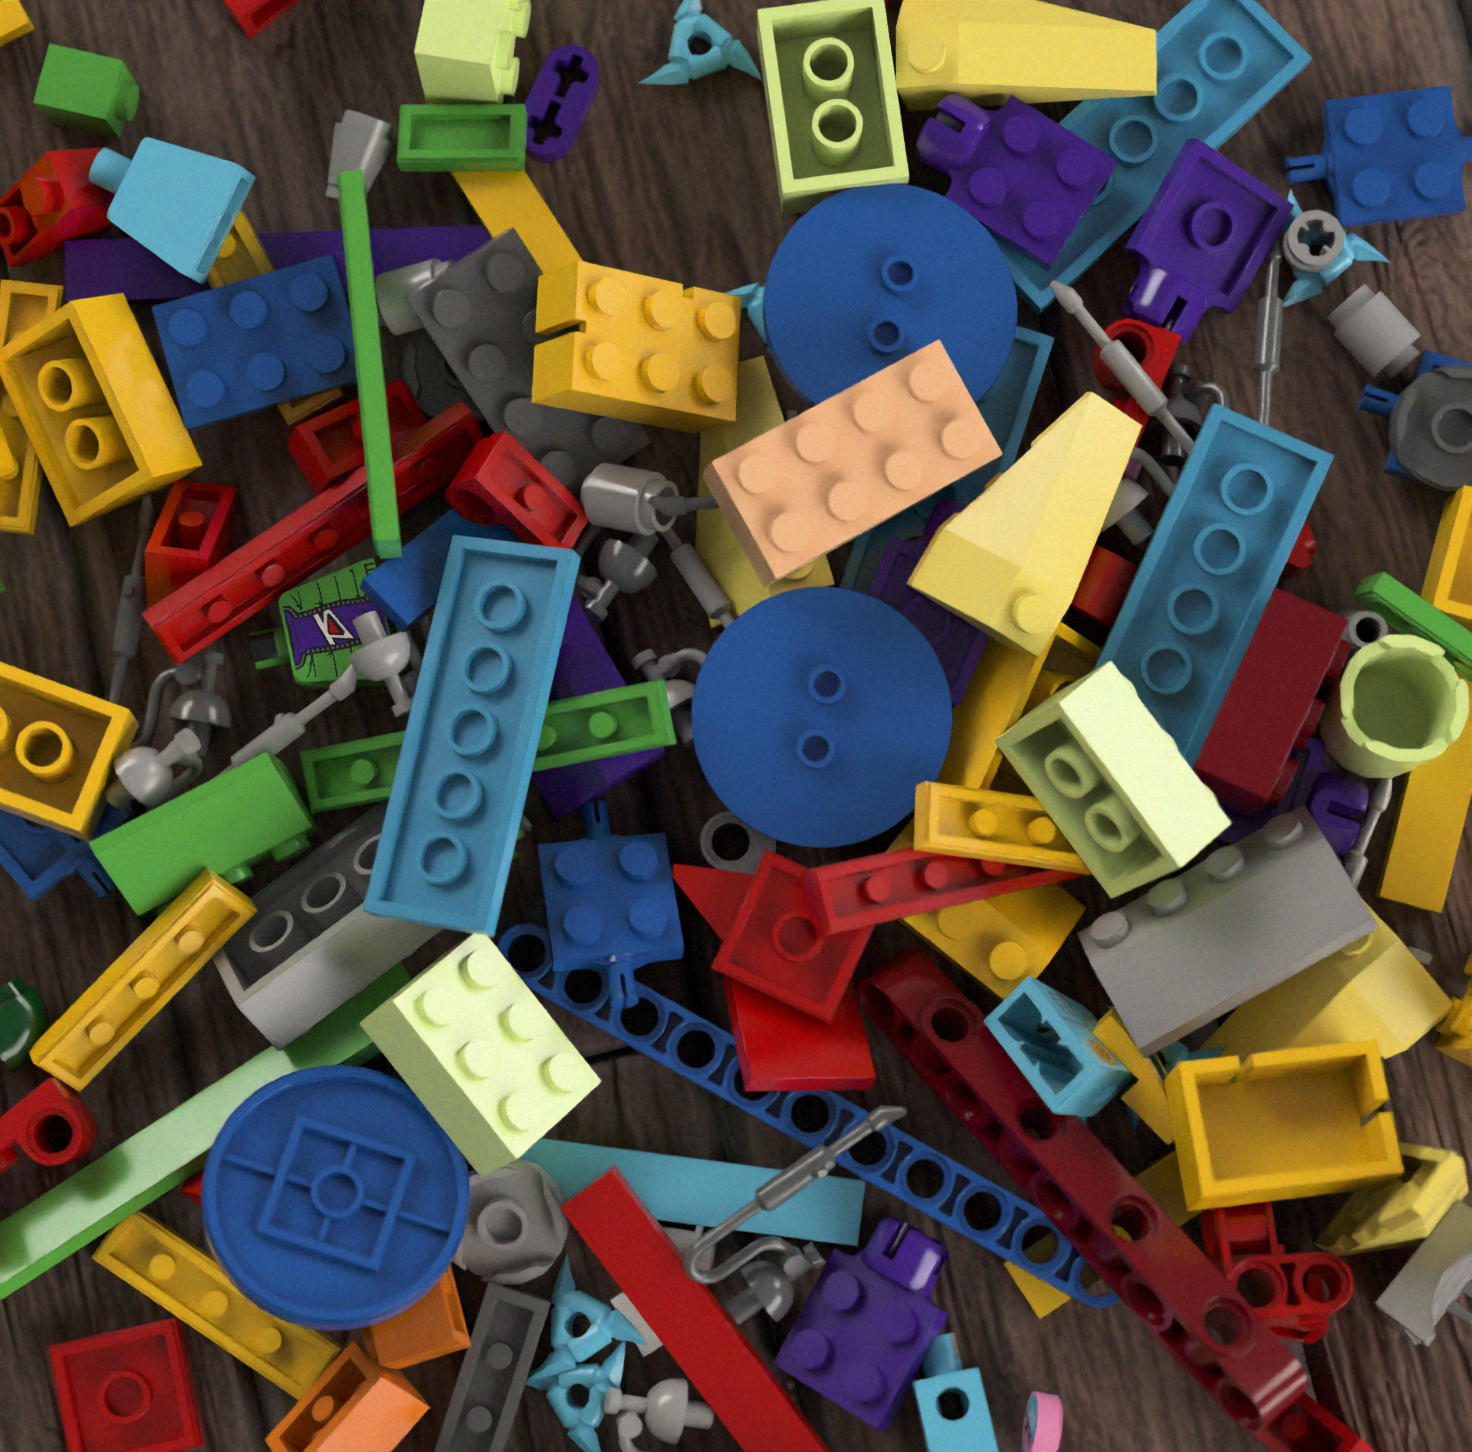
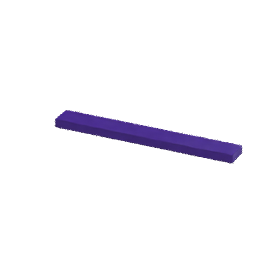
M558 222L563 231L565 232L564 223ZM484 225L370 229L375 282L379 274L433 258H437L441 262L449 260L457 262L492 238ZM342 230L256 233L276 270L331 254L338 257L348 292ZM134 238L64 240L66 303L72 300L124 293L129 305L163 304L212 289L207 279L205 284L202 285L185 276Z

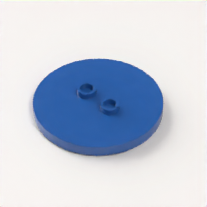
M891 183L853 187L839 192L812 207L793 225L779 245L770 265L763 293L762 314L767 344L778 370L790 388L810 408L938 339L976 404L995 383L1011 353L1017 327V298L1013 277L1006 258L988 230L973 215L952 200L935 192L916 186Z
M808 587L780 593L759 602L736 618L721 633L703 661L696 680L691 708V729L698 761L706 779L721 801L738 818L757 831L782 842L807 847H837L864 841L881 834L896 825L915 809L916 785L925 781L935 782L945 761L951 738L952 703L947 679L936 653L918 628L905 616L884 602L860 592L834 587Z
M325 1065L294 1071L265 1084L248 1096L232 1112L218 1132L205 1164L201 1189V1212L206 1239L213 1257L230 1283L247 1300L268 1314L294 1325L320 1330H348L377 1324L400 1314L422 1299L438 1283L454 1259L465 1232L470 1207V1181L465 1157L411 1088L402 1081L384 1073L348 1065Z

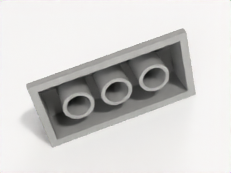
M389 799L375 805L252 896L251 899L258 911L212 957L238 1009L278 1051L297 1037L307 1033L316 1023L351 997L361 993L367 985L402 959L412 955L421 945L444 929L374 917L363 911Z
M1303 804L1287 814H1281L1272 818L1263 828L1237 843L1214 851L1205 861L1177 877L1156 884L1147 894L1119 910L1103 914L1092 925L1078 932L1077 935L1092 968L1145 1059L1379 927L1325 836Z

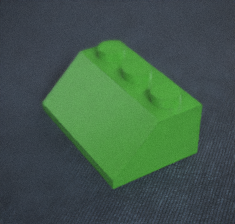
M265 752L89 842V845L137 916L153 918L157 915L159 916L206 867L234 887H237L254 877L250 867L272 856L276 864L282 863L308 850L311 845L307 838L320 832L321 829L314 815L311 814L310 807L289 765L270 753Z

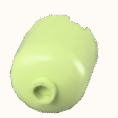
M1416 635L1384 636L1379 641L1363 646L1342 667L1338 678L1334 679L1328 692L1324 691L1321 701L1325 702L1326 705L1318 721L1319 735L1326 746L1327 752L1344 769L1365 778L1396 777L1440 756L1451 743L1461 736L1469 715V692L1465 679L1459 680L1454 667L1443 657L1445 651L1439 645Z

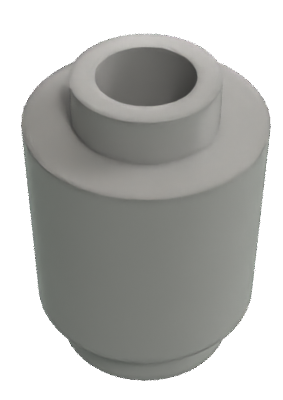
M433 258L379 274L375 282L379 325L382 327L387 325L389 330L397 336L424 328L404 297L456 262L454 260L441 262L439 259Z
M1366 284L1356 290L1327 317L1337 329L1333 335L1372 378L1384 371L1392 379L1420 354L1412 344L1421 337V334L1382 291L1375 295Z
M602 463L583 482L580 494L581 503L584 505L588 520L593 525L642 535H652L656 531H667L677 517L666 516L648 503L651 496H679L675 483L667 481L664 475L659 472Z

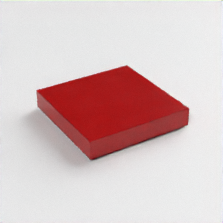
M766 849L713 961L711 969L830 1024L875 925L817 938L801 876L802 872L809 869Z
M724 975L723 985L745 1091L870 1089L876 1079L852 977L830 1024Z
M177 1316L48 1346L68 1452H182L200 1448L205 1444L181 1321Z

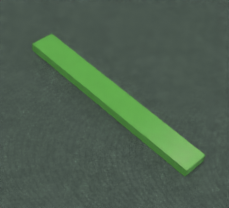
M402 962L396 964L367 985L361 993L351 997L316 1023L311 1030L297 1037L280 1051L273 1045L0 1222V1301L203 1169L211 1146L225 1121L248 1096L265 1084L291 1072L310 1067L325 1065L359 1067L381 1053L382 1051L359 1023L413 979L408 969Z

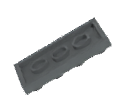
M510 226L404 298L493 433L506 430L573 495L582 488L586 477L598 465L602 463L618 465L651 443V440L640 423L531 403L534 346L574 331L579 332V328L577 325L549 335L535 333L538 276L543 275V272L515 228Z

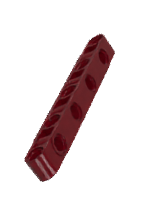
M908 947L858 983V998L870 1019L1177 1363L1190 1373L1234 1423L1247 1432H1262L1306 1392L1308 1378L1297 1358L1256 1315L1241 1294L1078 1116L1056 1114L1050 1110L983 1022L987 1017L974 1003L965 997L930 957L915 947ZM934 1030L944 1032L953 1042L943 1040ZM1022 1126L1034 1130L1041 1140L1030 1137L1025 1133ZM1112 1225L1124 1229L1130 1236L1131 1241L1119 1236ZM1206 1326L1218 1332L1224 1344L1218 1343L1211 1338L1206 1330Z

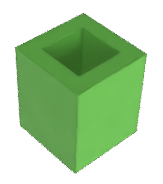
M49 43L33 101L35 106L49 123L120 139L125 120L131 121L134 118L139 101V87L135 84V79L124 62L120 59Z

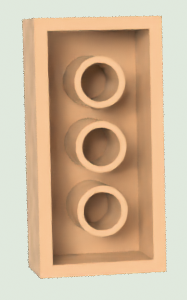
M938 339L712 461L701 475L765 588L984 468L1003 454L942 343Z

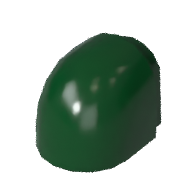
M20 976L0 987V1057L10 1072L14 1074L31 1061L29 1050L49 1029V1014L41 994L35 985L27 988Z

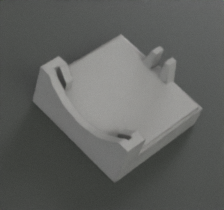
M1458 1199L1375 1303L1392 1328L1415 1346L1417 1343L1421 1344V1342L1426 1346L1431 1343L1436 1336L1434 1326L1445 1312L1472 1323V1314L1455 1302L1462 1292L1472 1299V1282L1470 1281L1472 1279V1209Z

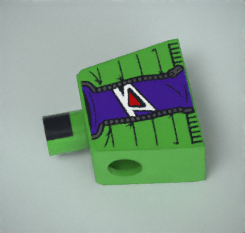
M375 558L363 560L279 595L278 603L283 625L249 633L251 654L257 670L291 663L295 682L300 687L310 690L329 689V686L338 680L350 666L351 662L348 657L364 647L352 622L355 618L365 613L376 611L387 636L396 634L393 622L360 589L363 578L380 566ZM404 670L399 673L400 677L405 675ZM358 673L356 687L387 686L384 680L372 681Z

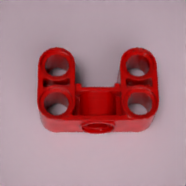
M1271 1201L1202 1209V1235L1209 1261L1235 1289L1238 1278H1250L1257 1282L1264 1294V1304L1261 1308H1251L1267 1327L1312 1324L1323 1321L1349 1301L1353 1292V1277L1349 1267L1342 1259L1326 1252L1285 1254L1284 1245H1277ZM1304 1273L1315 1274L1321 1277L1327 1284L1329 1290L1327 1303L1316 1302L1305 1293L1302 1285Z

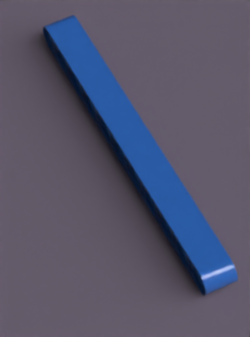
M531 923L518 924L508 929L500 938L497 949L532 992L810 1150H813L820 1144L826 1147L830 1146L864 1122L866 1115L869 1114V1112L830 1090L770 1091L760 1100L750 1101L744 1099L737 1093L734 1087L736 1073L741 1068L733 1035L636 980L634 981L639 1001L653 1004L658 1010L659 1020L654 1030L645 1036L629 1034L625 1030L622 1020L626 1010L624 992L622 1009L613 1008L610 1004L611 996L607 973L595 971L602 979L600 995L588 1004H578L570 1000L567 994V984L574 973L587 969L553 972L547 930ZM534 938L543 942L546 950V956L541 966L532 972L516 970L512 963L514 947L524 939ZM700 1032L706 1034L715 1044V1054L711 1062L702 1068H691L683 1064L678 1056V1048L683 1038L691 1033ZM804 1096L819 1098L828 1109L827 1123L822 1130L816 1133L800 1131L791 1120L792 1105ZM890 1124L878 1131L884 1140L885 1150L883 1157L876 1164L870 1166L858 1164L852 1159L848 1149L835 1158V1164L1078 1302L1096 1308L1110 1307L1121 1300L1110 1287L1106 1292L1096 1296H1091L1084 1291L1080 1283V1272L1087 1261L1039 1208ZM918 1160L932 1162L941 1173L940 1188L929 1198L916 1197L909 1191L906 1185L905 1176L907 1170L912 1163ZM977 1192L989 1194L998 1206L996 1222L990 1228L982 1231L970 1227L964 1218L963 1212L967 1199ZM1035 1225L1047 1227L1055 1238L1053 1254L1042 1263L1031 1262L1022 1251L1021 1241L1023 1235L1029 1228Z

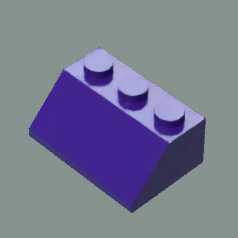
M572 595L548 702L627 686L574 595ZM658 747L534 771L531 773V777L554 817L559 821L581 808L583 804L597 799L664 760L667 756L664 748Z

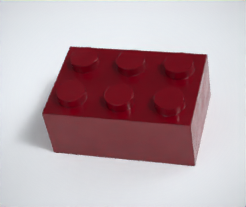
M1274 589L1192 769L1201 783L1213 792L1218 804L1254 820L1257 819L1265 805L1274 809L1277 808L1281 798L1283 799L1299 765L1298 761L1288 757L1291 748L1294 747L1301 751L1304 749L1326 705L1325 702L1314 697L1318 689L1328 692L1334 679L1338 678L1353 645L1341 639L1349 619L1280 589Z

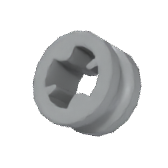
M1312 210L1302 213L1295 218L1284 234L1282 242L1284 257L1298 271L1309 274L1323 271L1333 263L1343 249L1345 240L1343 227L1337 218L1328 212ZM1309 228L1317 229L1318 239L1326 240L1329 244V247L1324 245L1317 256L1310 255V249L1307 244L1298 243L1297 236L1303 238Z

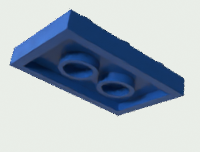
M333 254L152 306L187 430H197L357 384L349 296L338 257Z

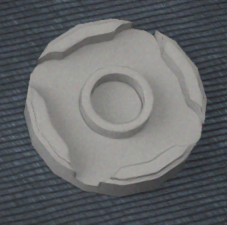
M521 1158L482 1178L471 1165L467 1166L470 1181L469 1216L463 1238L452 1261L465 1272L468 1268L472 1273L482 1276V1281L500 1285L523 1284L544 1274L561 1253L570 1227V1221L560 1209L566 1197L557 1180L538 1164Z

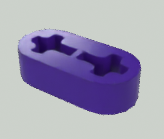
M571 44L560 46L552 51L546 58L526 99L525 107L528 113L526 155L534 161L551 163L565 157L572 148L598 93L600 78L597 61L585 48ZM574 64L580 65L582 77L586 82L584 84L573 82L565 99L559 97L562 91V82L557 72L559 69L569 72ZM552 110L558 111L555 118V127L560 137L558 139L547 137L543 145L537 144L534 130L531 128L532 125L544 126Z

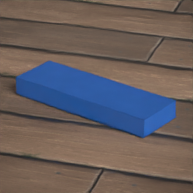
M452 508L402 548L403 557L387 559L363 578L360 589L402 632H407L436 607L453 535L508 542H518L520 538L504 523L490 527L477 525L464 519Z

